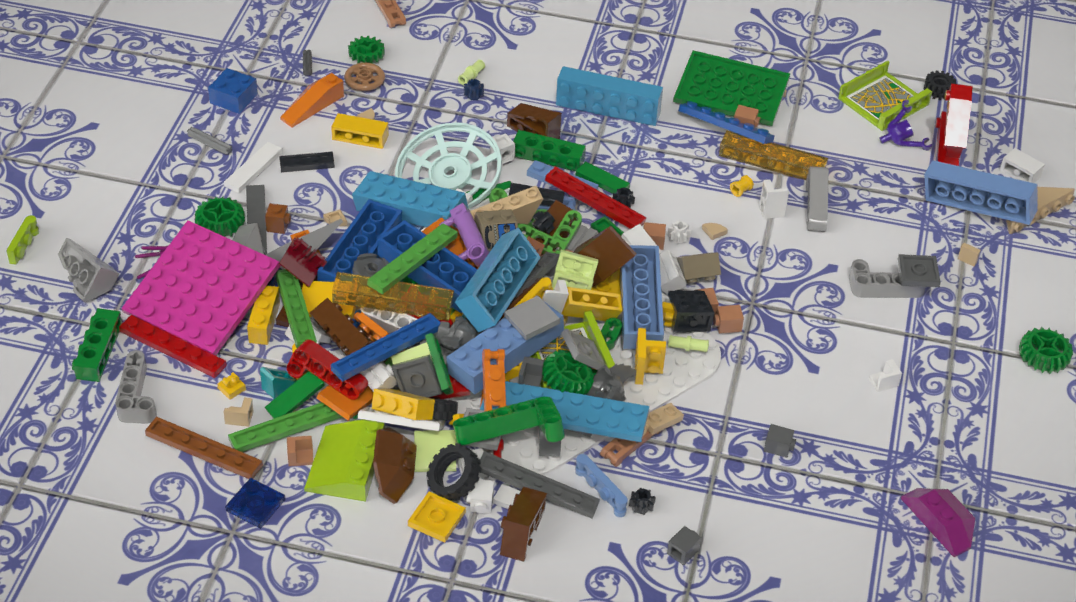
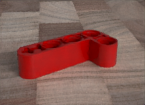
M310 339L305 340L293 352L287 364V372L290 376L300 378L308 370L351 400L357 399L368 387V380L360 373L342 382L331 371L330 365L340 359Z

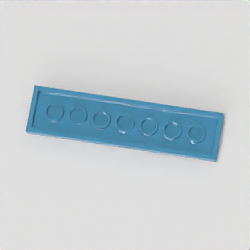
M505 381L506 406L539 397H550L561 415L564 429L642 442L649 414V406ZM484 398L480 410H484Z

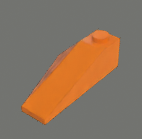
M330 73L308 85L281 115L280 120L290 127H294L343 98V80Z

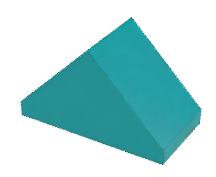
M261 367L260 369L262 389L273 399L296 382V379L290 376L287 371Z

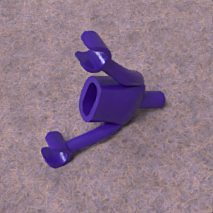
M905 100L902 103L901 112L888 124V134L879 137L880 142L883 144L892 140L899 146L922 147L923 150L928 151L932 148V144L927 146L924 143H927L929 138H924L922 142L904 141L914 136L907 120L899 122L905 113H909L912 110V106L905 107V105L909 104V100Z

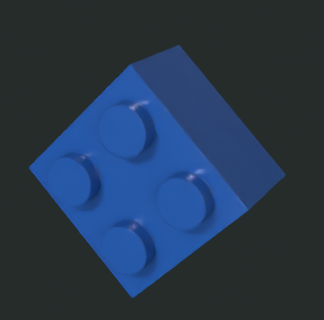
M226 68L208 87L210 104L240 114L258 95L256 78Z

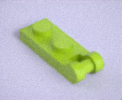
M30 215L24 219L6 251L9 264L17 265L20 258H23L27 246L31 244L33 236L39 234L35 216Z

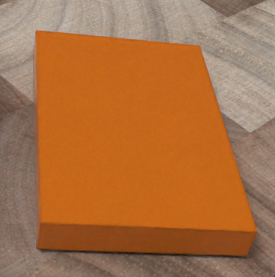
M329 385L318 393L317 399L349 421L360 410L372 403L374 392L368 386L357 399L351 400Z

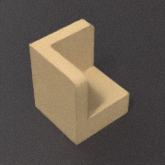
M244 397L241 407L230 406L225 408V424L249 427L254 412L252 398Z

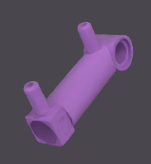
M461 203L450 210L451 217L442 223L449 227L454 223L456 224L467 249L458 257L464 261L470 258L479 268L490 252L483 241L470 210L464 203Z

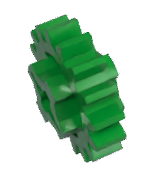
M360 36V39L354 38V41H350L348 53L349 57H352V61L357 60V63L373 64V61L379 62V59H383L385 47L380 39L376 40V37Z

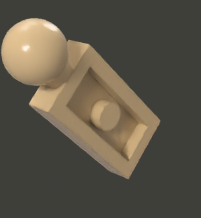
M672 403L649 412L643 436L647 430L653 435L682 421L684 414Z

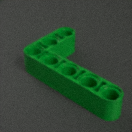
M545 396L462 417L453 422L456 441L461 445L483 441L540 426L546 440L549 442H558L565 437L561 415L553 400Z

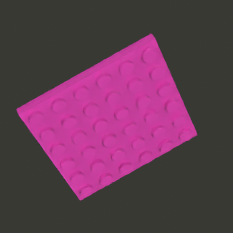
M187 220L121 310L129 316L133 315L212 355H217L281 265L279 261Z

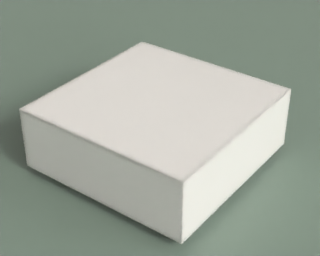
M502 484L493 498V503L508 509L510 504L513 505L516 493L519 494L521 491Z

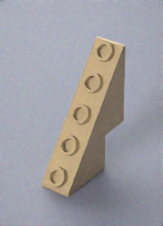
M533 186L470 212L473 218H475L476 212L512 209L517 223L529 224L543 201V197L538 187Z
M1038 187V211L1030 225L1041 218H1045L1048 214L1058 211L1061 207L1070 205L1075 199L1073 195L1075 188ZM1006 220L1009 234L1019 232L1027 226V224Z

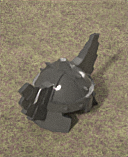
M460 316L456 317V321L451 328L449 322L441 321L437 338L441 347L454 352L485 330L478 332L467 318Z
M624 363L620 365L615 364L610 369L603 365L594 375L593 386L586 395L625 401L623 383L626 379L636 375V369H632L631 365H624Z

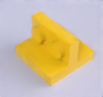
M638 328L635 352V384L642 385L644 373L663 374L666 341L646 340V328Z

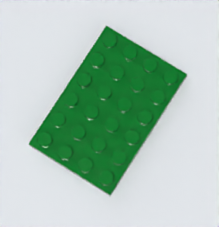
M692 50L673 97V102L685 104L688 101L695 102L699 107L711 108L712 112H721L734 117L738 105L758 109L760 123L773 126L790 79V73Z

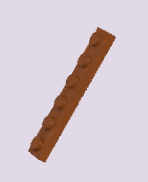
M157 416L145 430L146 436L250 480H253L263 466V462L260 459Z

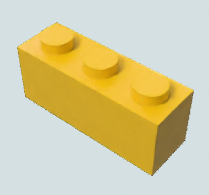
M337 113L331 126L332 140L383 149L389 136L388 122Z
M266 286L254 302L247 325L249 343L269 344L280 306L279 287Z
M567 287L569 295L561 314L563 316L584 318V312L592 311L595 319L599 321L617 318L623 311L621 294Z
M374 389L371 409L413 420H432L435 400L394 389Z

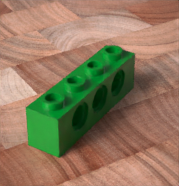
M518 130L513 140L515 143L514 157L530 161L536 160L547 165L576 171L585 160L586 145Z
M97 308L95 315L91 317L90 327L85 331L83 344L79 345L78 356L72 362V370L75 372L76 379L100 382L120 332L119 326L122 324L120 311Z

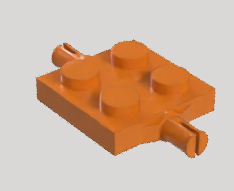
M356 312L353 318L360 323L359 327L366 333L365 335L368 340L375 342L389 334L363 312Z

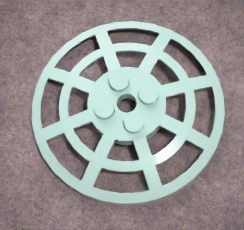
M457 122L440 124L424 130L409 141L398 157L395 177L402 178L405 162L409 158L416 162L413 171V181L451 190L462 189L466 185H471L474 188L468 192L470 195L475 194L480 188L487 189L478 198L469 203L468 208H472L483 201L491 193V190L495 188L502 171L501 153L491 135L477 126ZM459 131L470 133L466 142H444L442 133ZM433 136L436 137L438 145L427 150L421 157L412 152L423 141ZM478 136L485 140L491 146L494 153L484 157L482 152L473 146L476 137ZM451 147L463 148L460 154L448 153L447 148ZM440 151L441 156L432 163L427 161L432 154ZM469 151L473 152L479 158V161L470 164L466 158ZM497 159V173L493 182H484L487 175V164ZM421 167L429 169V178L419 180ZM482 167L480 179H472V171ZM450 170H453V171H454L453 174H451V175H446V173H447L448 171H450Z

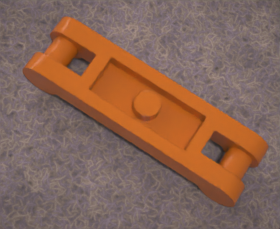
M483 349L484 412L492 410V407L501 408L506 406L504 349H497V351ZM490 359H496L497 365H490Z

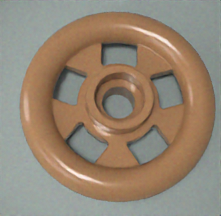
M357 63L346 70L344 79L346 84L355 90L370 91L383 84L385 73L375 64Z

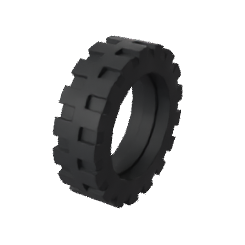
M456 443L455 445H447V448L443 447L439 450L440 453L438 455H434V460L430 462L428 466L430 469L426 475L430 490L450 501L452 499L458 501L460 497H466L468 492L475 488L474 485L479 481V473H481V467L479 466L481 461L477 458L478 455L466 446ZM464 458L465 467L460 479L456 483L444 487L443 477L447 467L454 460Z

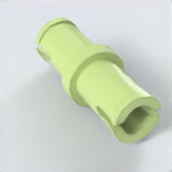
M477 60L472 66H468L465 72L458 77V82L464 85L469 80L475 79L478 73L485 68V63L482 60Z
M670 335L668 347L686 349L689 352L690 350L708 352L709 340L694 339L692 336H687L686 338Z

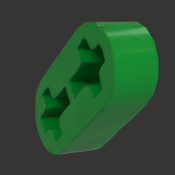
M617 318L607 319L601 330L609 350L615 347L621 335L622 322Z

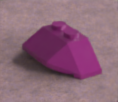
M916 488L901 496V500L953 557L971 549L975 517L949 489Z

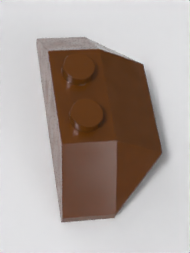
M387 427L376 431L373 466L377 482L380 486L378 488L379 494L395 504L414 479L417 445L404 435Z

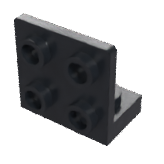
M668 291V297L675 311L672 322L673 332L711 331L715 312L705 291Z

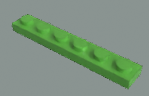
M442 223L371 276L367 281V285L384 294L454 241L458 236V232Z
M277 270L275 277L296 348L307 339L317 343L298 279L287 270Z
M321 402L228 434V438L233 449L244 452L342 418V416Z

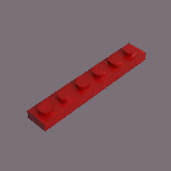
M556 166L545 177L546 182L629 229L639 224L642 226L646 221L647 217Z
M130 315L119 326L121 333L213 378H216L227 366L226 360L212 355L133 315Z

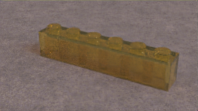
M728 130L720 143V157L806 180L810 166L827 168L828 158L772 142L763 144Z
M341 272L336 274L332 289L333 303L419 317L431 313L438 320H450L454 290L398 282L384 294H381L367 285L370 277Z

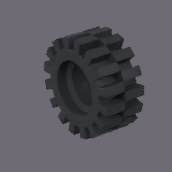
M938 70L935 73L932 71L930 74H927L923 89L928 88L932 91V99L938 98V100H941L943 98L945 100L946 90L950 89L951 83L956 84V79L953 75L949 76L950 73L947 72L945 74L944 71H941V73Z
M434 399L432 419L453 420V415H456L458 411V402L447 399Z

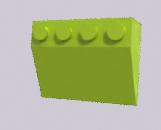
M361 419L326 425L304 487V492L366 502L375 473L373 459L376 431L385 428V423Z

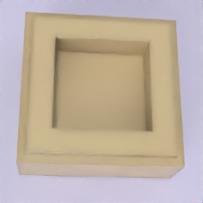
M963 243L958 260L975 266L981 250Z

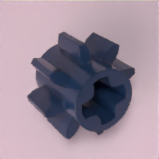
M471 79L468 81V84H464V96H467L470 100H478L480 95L484 96V84H481L479 80Z

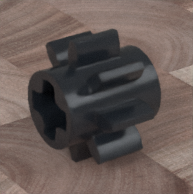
M623 187L617 189V193H613V199L631 208V204L635 203L633 191Z
M538 211L533 216L535 220L532 225L535 229L545 234H549L554 229L553 223L555 219L548 211L544 213L543 211Z
M640 488L636 492H631L629 506H634L635 513L645 515L649 510L653 511L656 497L651 496V490Z

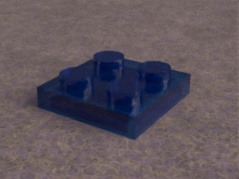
M250 477L225 506L226 512L261 529L283 504L285 495Z

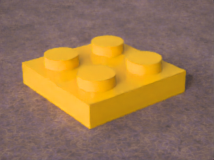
M428 491L409 518L408 526L445 543L466 513V507Z

